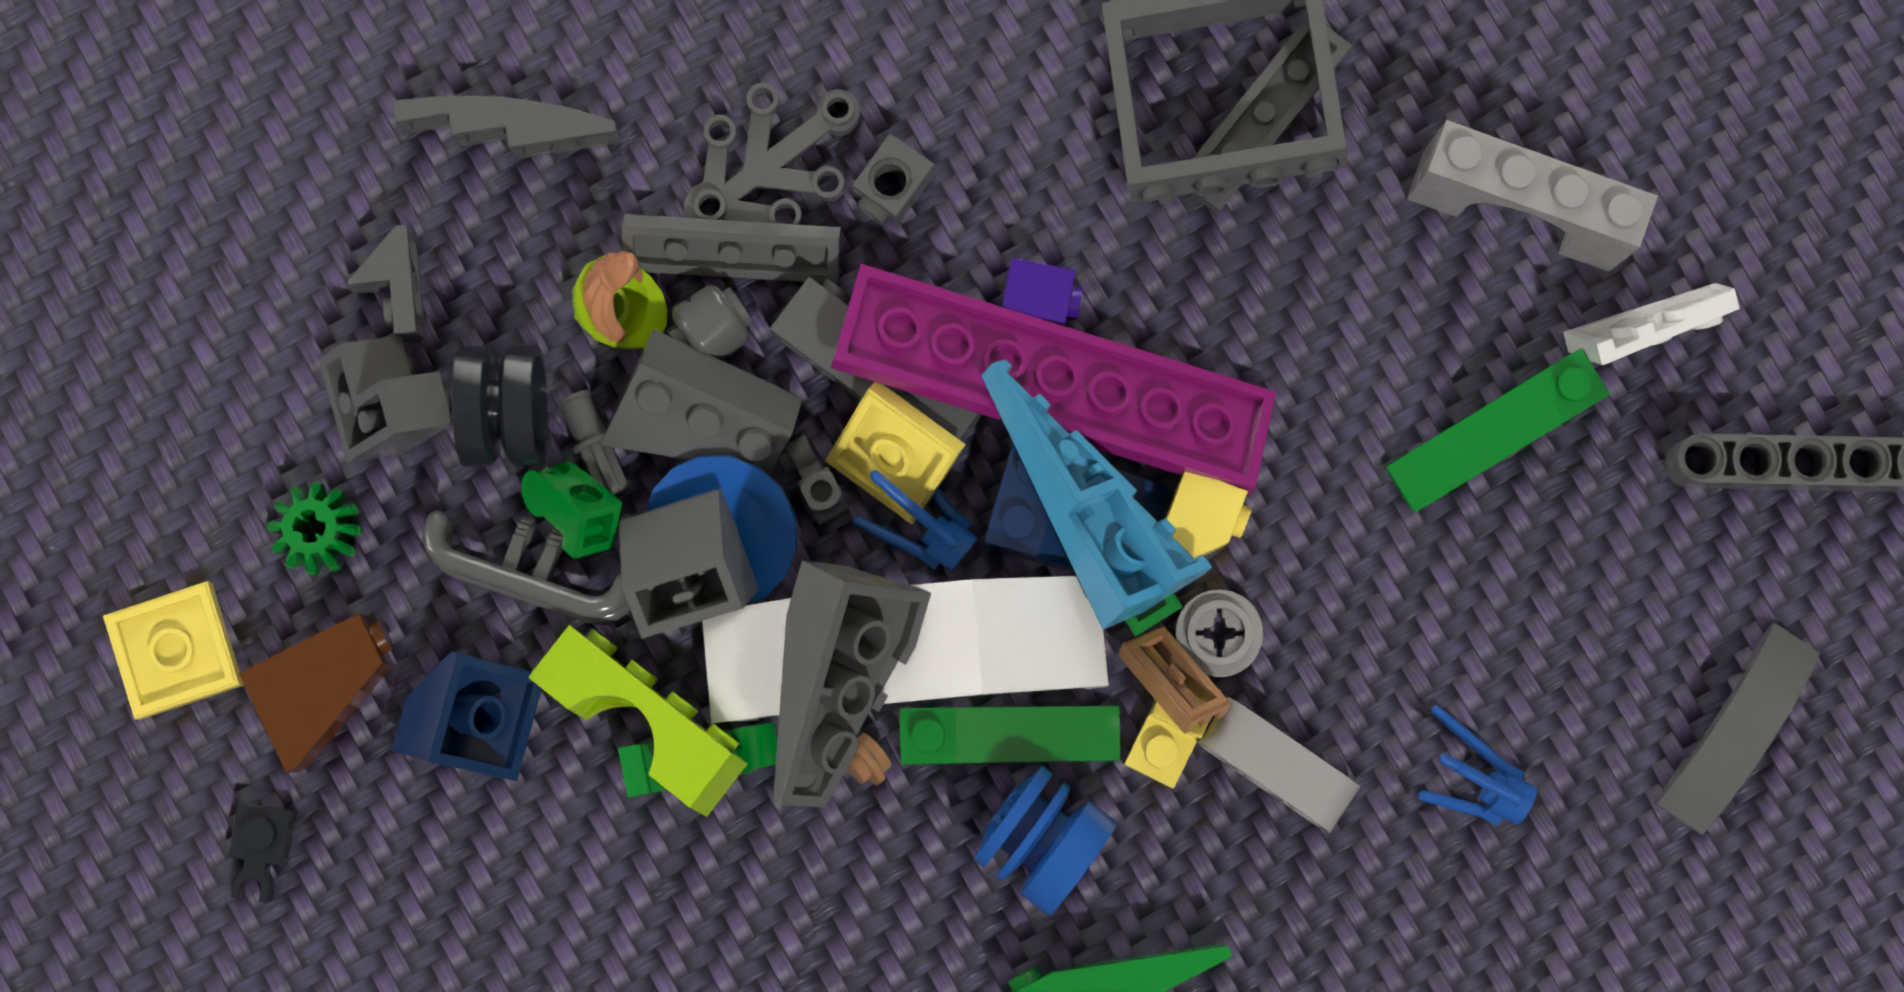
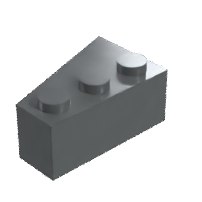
M653 329L613 410L600 445L687 460L700 455H731L759 466L767 473H771L793 433L803 398Z

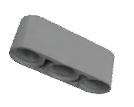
M1228 697L1227 699L1231 705L1226 715L1219 719L1214 717L1197 743L1320 829L1330 833L1360 789V786L1260 716Z

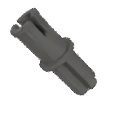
M582 390L558 401V407L562 410L576 443V446L572 449L573 453L581 455L588 474L614 496L628 488V482L613 447L600 445L605 429L591 399L590 391Z

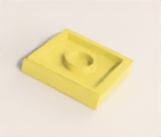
M874 382L868 388L825 462L912 525L916 519L870 479V473L874 470L879 471L924 509L966 444L884 384Z
M206 581L103 615L134 720H141L244 685L239 675V667L212 582Z

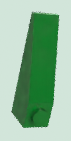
M1580 348L1385 467V470L1414 514L1609 396L1610 393L1584 351Z
M1119 706L900 708L901 765L1121 761Z
M1221 943L1053 968L1042 974L1038 967L1034 966L1010 978L1008 983L1011 990L1007 992H1165L1233 957L1229 947Z

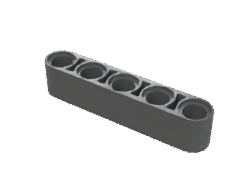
M1701 433L1691 435L1671 446L1665 455L1664 467L1669 479L1676 485L1685 488L1904 493V437ZM1689 447L1700 451L1705 458V470L1701 475L1693 473L1685 463V453ZM1743 449L1751 450L1759 459L1760 466L1756 476L1745 472L1740 465V453ZM1798 450L1806 452L1813 460L1814 468L1810 477L1801 474L1795 466L1794 459ZM1853 451L1863 455L1867 461L1868 469L1864 478L1856 475L1850 467L1849 460Z

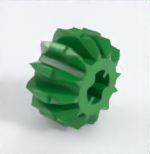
M313 482L309 488L308 496L297 486L290 489V497L294 503L292 506L281 501L274 503L273 508L283 514L284 517L282 522H268L267 530L283 534L281 538L274 541L271 549L276 554L289 552L286 557V567L296 570L304 563L308 575L318 576L323 562L331 571L336 572L341 569V562L337 555L339 551L350 557L356 555L357 549L346 543L348 536H362L363 527L347 524V522L355 518L360 510L355 504L342 506L346 495L344 491L334 488L326 495L324 484ZM314 517H316V520L325 523L326 526L323 535L315 534L318 539L317 541H315V538L306 535L305 532L308 523L316 524L313 519Z

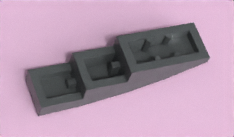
M447 95L392 100L395 122L405 134L451 127V133L461 147L507 140L508 147L516 159L622 143L621 132L615 120L562 105L492 96Z

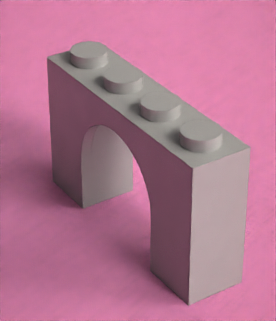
M1446 120L1423 152L1407 200L1458 217L1468 205L1474 203L1494 204L1523 211L1548 221L1566 232L1558 254L1610 272L1640 248L1658 196Z

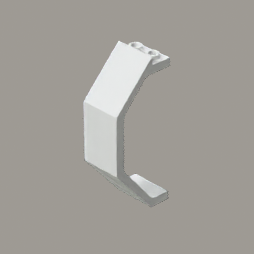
M1077 576L970 579L911 585L931 592L930 600L916 648L906 665L898 661L882 692L888 695L884 704L975 695L1107 687L1109 684L1103 629ZM791 598L746 605L743 609L702 621L711 723L758 721L759 718L779 716L786 615Z

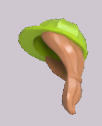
M626 251L619 253L609 252L585 265L571 290L574 319L578 321L592 339L614 348L635 350L644 349L653 329L661 333L664 332L667 325L668 310L663 292L652 277L639 266L636 255Z

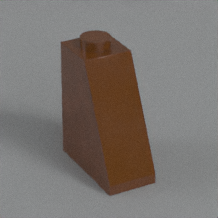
M358 613L239 673L285 772L299 773L309 768L393 666L387 652L393 650L394 646L380 620L372 622L370 616Z

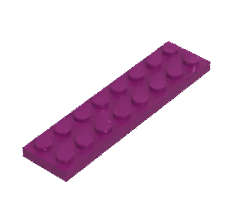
M865 264L860 265L830 368L1002 420L981 375L992 363L1006 359L1012 365L1008 374L1032 397L1041 394L1051 404L1047 412L1069 434L1077 430L1095 449L1179 475L1188 472L1220 480L1248 491V496L1256 488L1276 391Z

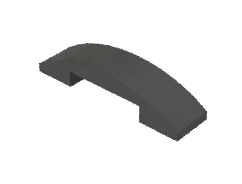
M1771 623L1742 667L1746 671L1690 758H1683L1654 804L1698 834L1703 835L1742 787L1776 737L1803 691L1820 652L1776 623Z

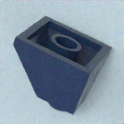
M451 651L406 697L392 751L427 762L517 781L542 688L528 678L532 673L531 671Z

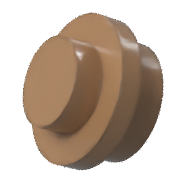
M862 733L857 738L859 748L846 770L861 784L868 780L874 785H879L885 780L884 772L892 765L884 750L870 736Z

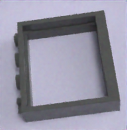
M1116 0L1101 3L1127 184L1133 203L1159 200L1160 205L1173 201L1177 195L1195 192L1198 196L1202 197L1217 196L1227 192L1231 186L1249 183L1256 188L1271 187L1281 183L1284 177L1305 174L1307 178L1318 179L1322 178L1323 172L1348 167L1347 146L1322 0ZM1306 9L1327 136L1143 167L1125 40Z

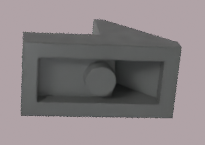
M407 224L395 225L347 282V286L357 294L390 291L391 296L383 297V314L387 328H394V334L396 336L400 335L404 342L426 340L417 235Z

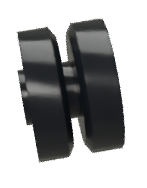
M510 345L502 357L500 366L497 356L488 346L460 347L456 352L452 381V416L456 450L462 466L492 467L499 457L502 447L505 456L513 466H542L545 460L548 438V393L544 358L538 345Z

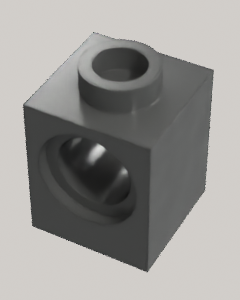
M890 133L852 185L854 197L859 200L856 204L857 209L880 225L887 219L898 227L935 176L934 163ZM886 174H897L906 182L903 191L895 196L883 195L875 186L877 181Z

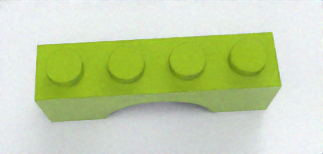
M568 625L528 678L565 708L586 720L610 708L632 707L639 709L648 720L654 738V756L648 775L689 808L707 817L748 764L733 752L740 743L714 723L707 731L692 720L698 713L696 708L673 691L667 698L663 697L652 688L658 679L633 659H631L627 666L620 663L612 656L618 647L594 628H591L588 634L584 635Z

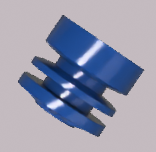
M1041 766L1034 775L1021 784L1016 785L984 829L979 851L973 860L982 867H985L999 848L1009 856L995 876L1003 881L1020 865H1023L1030 872L1022 886L1020 895L1045 914L1051 916L1099 854L1118 822L1090 801L1080 806L1070 817L1067 816L1061 809L1071 787L1064 782L1049 801L1044 799L1039 794L1053 773Z

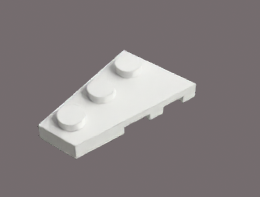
M1713 283L1564 331L1563 334L1569 353L1582 348L1590 363H1597L1603 366L1651 345L1668 341L1673 336L1690 329L1699 330L1718 325L1723 322L1722 316L1740 308L1735 288Z

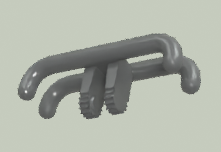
M432 511L426 518L422 536L426 553L442 572L455 579L586 623L603 625L615 622L630 611L622 589L621 574L615 577L609 591L601 596H591L551 582L563 550L561 548L563 534L555 527L546 539L545 549L531 576L522 573L521 570L528 545L535 532V519L526 516L520 518L501 566L452 549L451 539L454 533V525L448 520L444 512Z

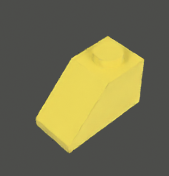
M1184 472L1180 476L1165 517L1176 528L1172 537L1194 558L1201 554L1205 556L1223 548L1229 543L1231 536L1241 538L1252 510L1251 507L1243 505L1248 491L1220 480Z

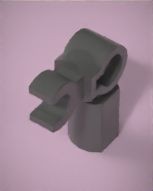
M805 435L787 443L786 448L802 477L797 483L818 524L821 525L849 511L834 476L828 467L821 468Z

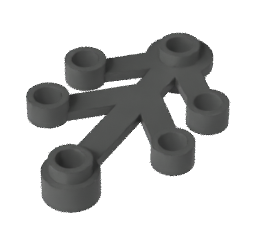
M763 82L757 83L749 89L746 97L751 116L743 170L725 182L728 149L737 140V130L734 122L725 115H715L709 118L704 126V136L708 143L704 179L702 183L694 186L685 197L684 215L686 218L778 223L776 221L777 212L783 208H790L796 213L795 220L791 224L801 225V209L791 199L777 200L772 206L740 200L755 188L813 194L826 202L835 201L842 196L845 189L844 177L835 167L824 166L816 172L783 167L828 133L835 136H845L853 132L857 128L861 116L859 103L855 96L842 89L827 92L819 100L817 114L768 150L772 117L779 109L780 100L777 90L772 85ZM757 94H770L773 97L772 104L765 109L757 108L753 104ZM835 102H843L848 106L849 110L844 117L834 118L828 113L829 107ZM717 125H726L730 128V135L723 141H716L711 138L712 129ZM825 176H833L839 182L838 187L832 192H823L818 187L820 179ZM709 198L720 202L719 211L711 216L705 215L700 211L703 201Z

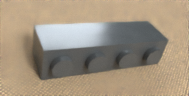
M808 277L769 328L773 338L861 402L874 381L830 368L850 296L828 279H825L820 285ZM885 385L960 441L965 439L982 416V414Z

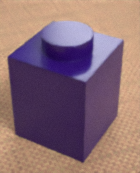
M1012 258L1002 307L1065 326L1066 317L1077 319L1083 287L1073 286L1076 270Z

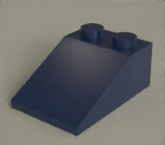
M1013 443L984 540V548L1076 574ZM1116 469L1137 490L1133 498L1159 522L1170 488Z

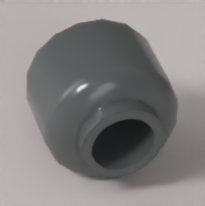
M708 285L673 308L672 318L677 327L670 331L669 335L702 353L721 360L748 341L749 335L746 327L753 322L730 287L722 291L715 285Z

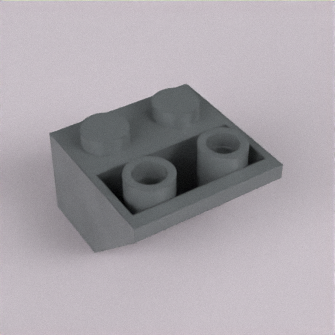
M722 488L635 514L619 521L622 589L641 639L743 609L759 591Z

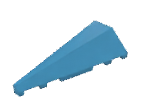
M1006 359L992 363L981 376L1102 629L1145 612L1212 568L1202 554L1194 558L1172 537L1176 528L1166 518L1157 522L1133 498L1137 490L1077 430L1069 434L1047 412L1051 404L1041 394L1032 397L1008 374L1012 365Z

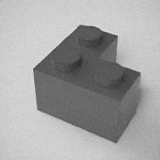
M400 335L341 343L319 359L347 463L404 454L453 425L451 416L452 401L448 391L443 387L440 372L413 375V364L410 356L404 350Z

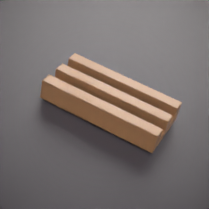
M1165 626L1122 644L1118 653L1120 659L1184 734L1192 731L1196 723L1203 726L1210 722L1212 716L1219 719L1226 715L1231 703ZM1152 645H1154L1157 648V650L1162 654V656L1168 661L1170 666L1166 663V661L1161 657V655L1155 650V648ZM1184 681L1186 682V684L1192 689V691L1198 696V698H1199L1204 704H1202V703L1196 698V696H1195V695L1190 691V689L1184 684Z

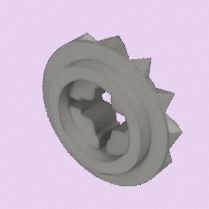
M1210 590L1197 595L1185 605L1177 621L1175 636L1179 644L1206 675L1226 677L1243 671L1255 660L1262 646L1263 626L1257 610L1246 598L1228 590ZM1217 610H1220V618L1223 619L1225 628L1233 629V632H1242V636H1234L1233 639L1224 641L1223 649L1220 650V657H1217V649L1214 648L1212 639L1196 636V631H1203L1213 626L1214 618L1217 617Z

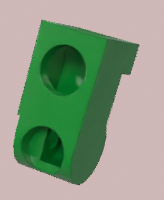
M563 462L543 470H529L524 475L522 495L526 507L536 517L543 516L563 534L561 548L573 559L613 549L622 502L587 472L571 462Z

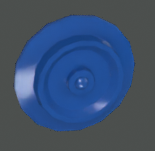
M700 455L673 467L652 490L646 511L722 488L759 587V591L747 603L750 604L767 597L788 575L798 547L796 516L783 488L759 466L731 455Z

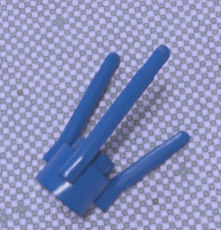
M877 470L870 473V479L928 529L920 540L929 547L925 548L860 516H855L852 519L854 526L920 558L933 570L941 563L951 572L978 539L968 530L972 523L958 513L939 487L932 496V499L949 521L942 515L935 520Z
M1432 706L1431 713L1500 773L1493 771L1487 776L1468 764L1446 753H1442L1438 758L1440 763L1482 787L1479 800L1486 803L1485 806L1425 790L1418 792V799L1440 807L1481 817L1496 826L1499 825L1503 818L1515 825H1519L1533 806L1537 795V787L1523 780L1524 771L1507 763L1440 706Z

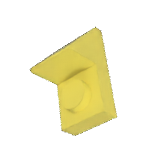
M1184 681V684L1190 689V691L1196 696V698L1202 704H1204ZM1154 700L1123 765L1174 789L1197 740L1202 738L1208 724L1200 726L1196 723L1192 731L1184 734L1158 702Z

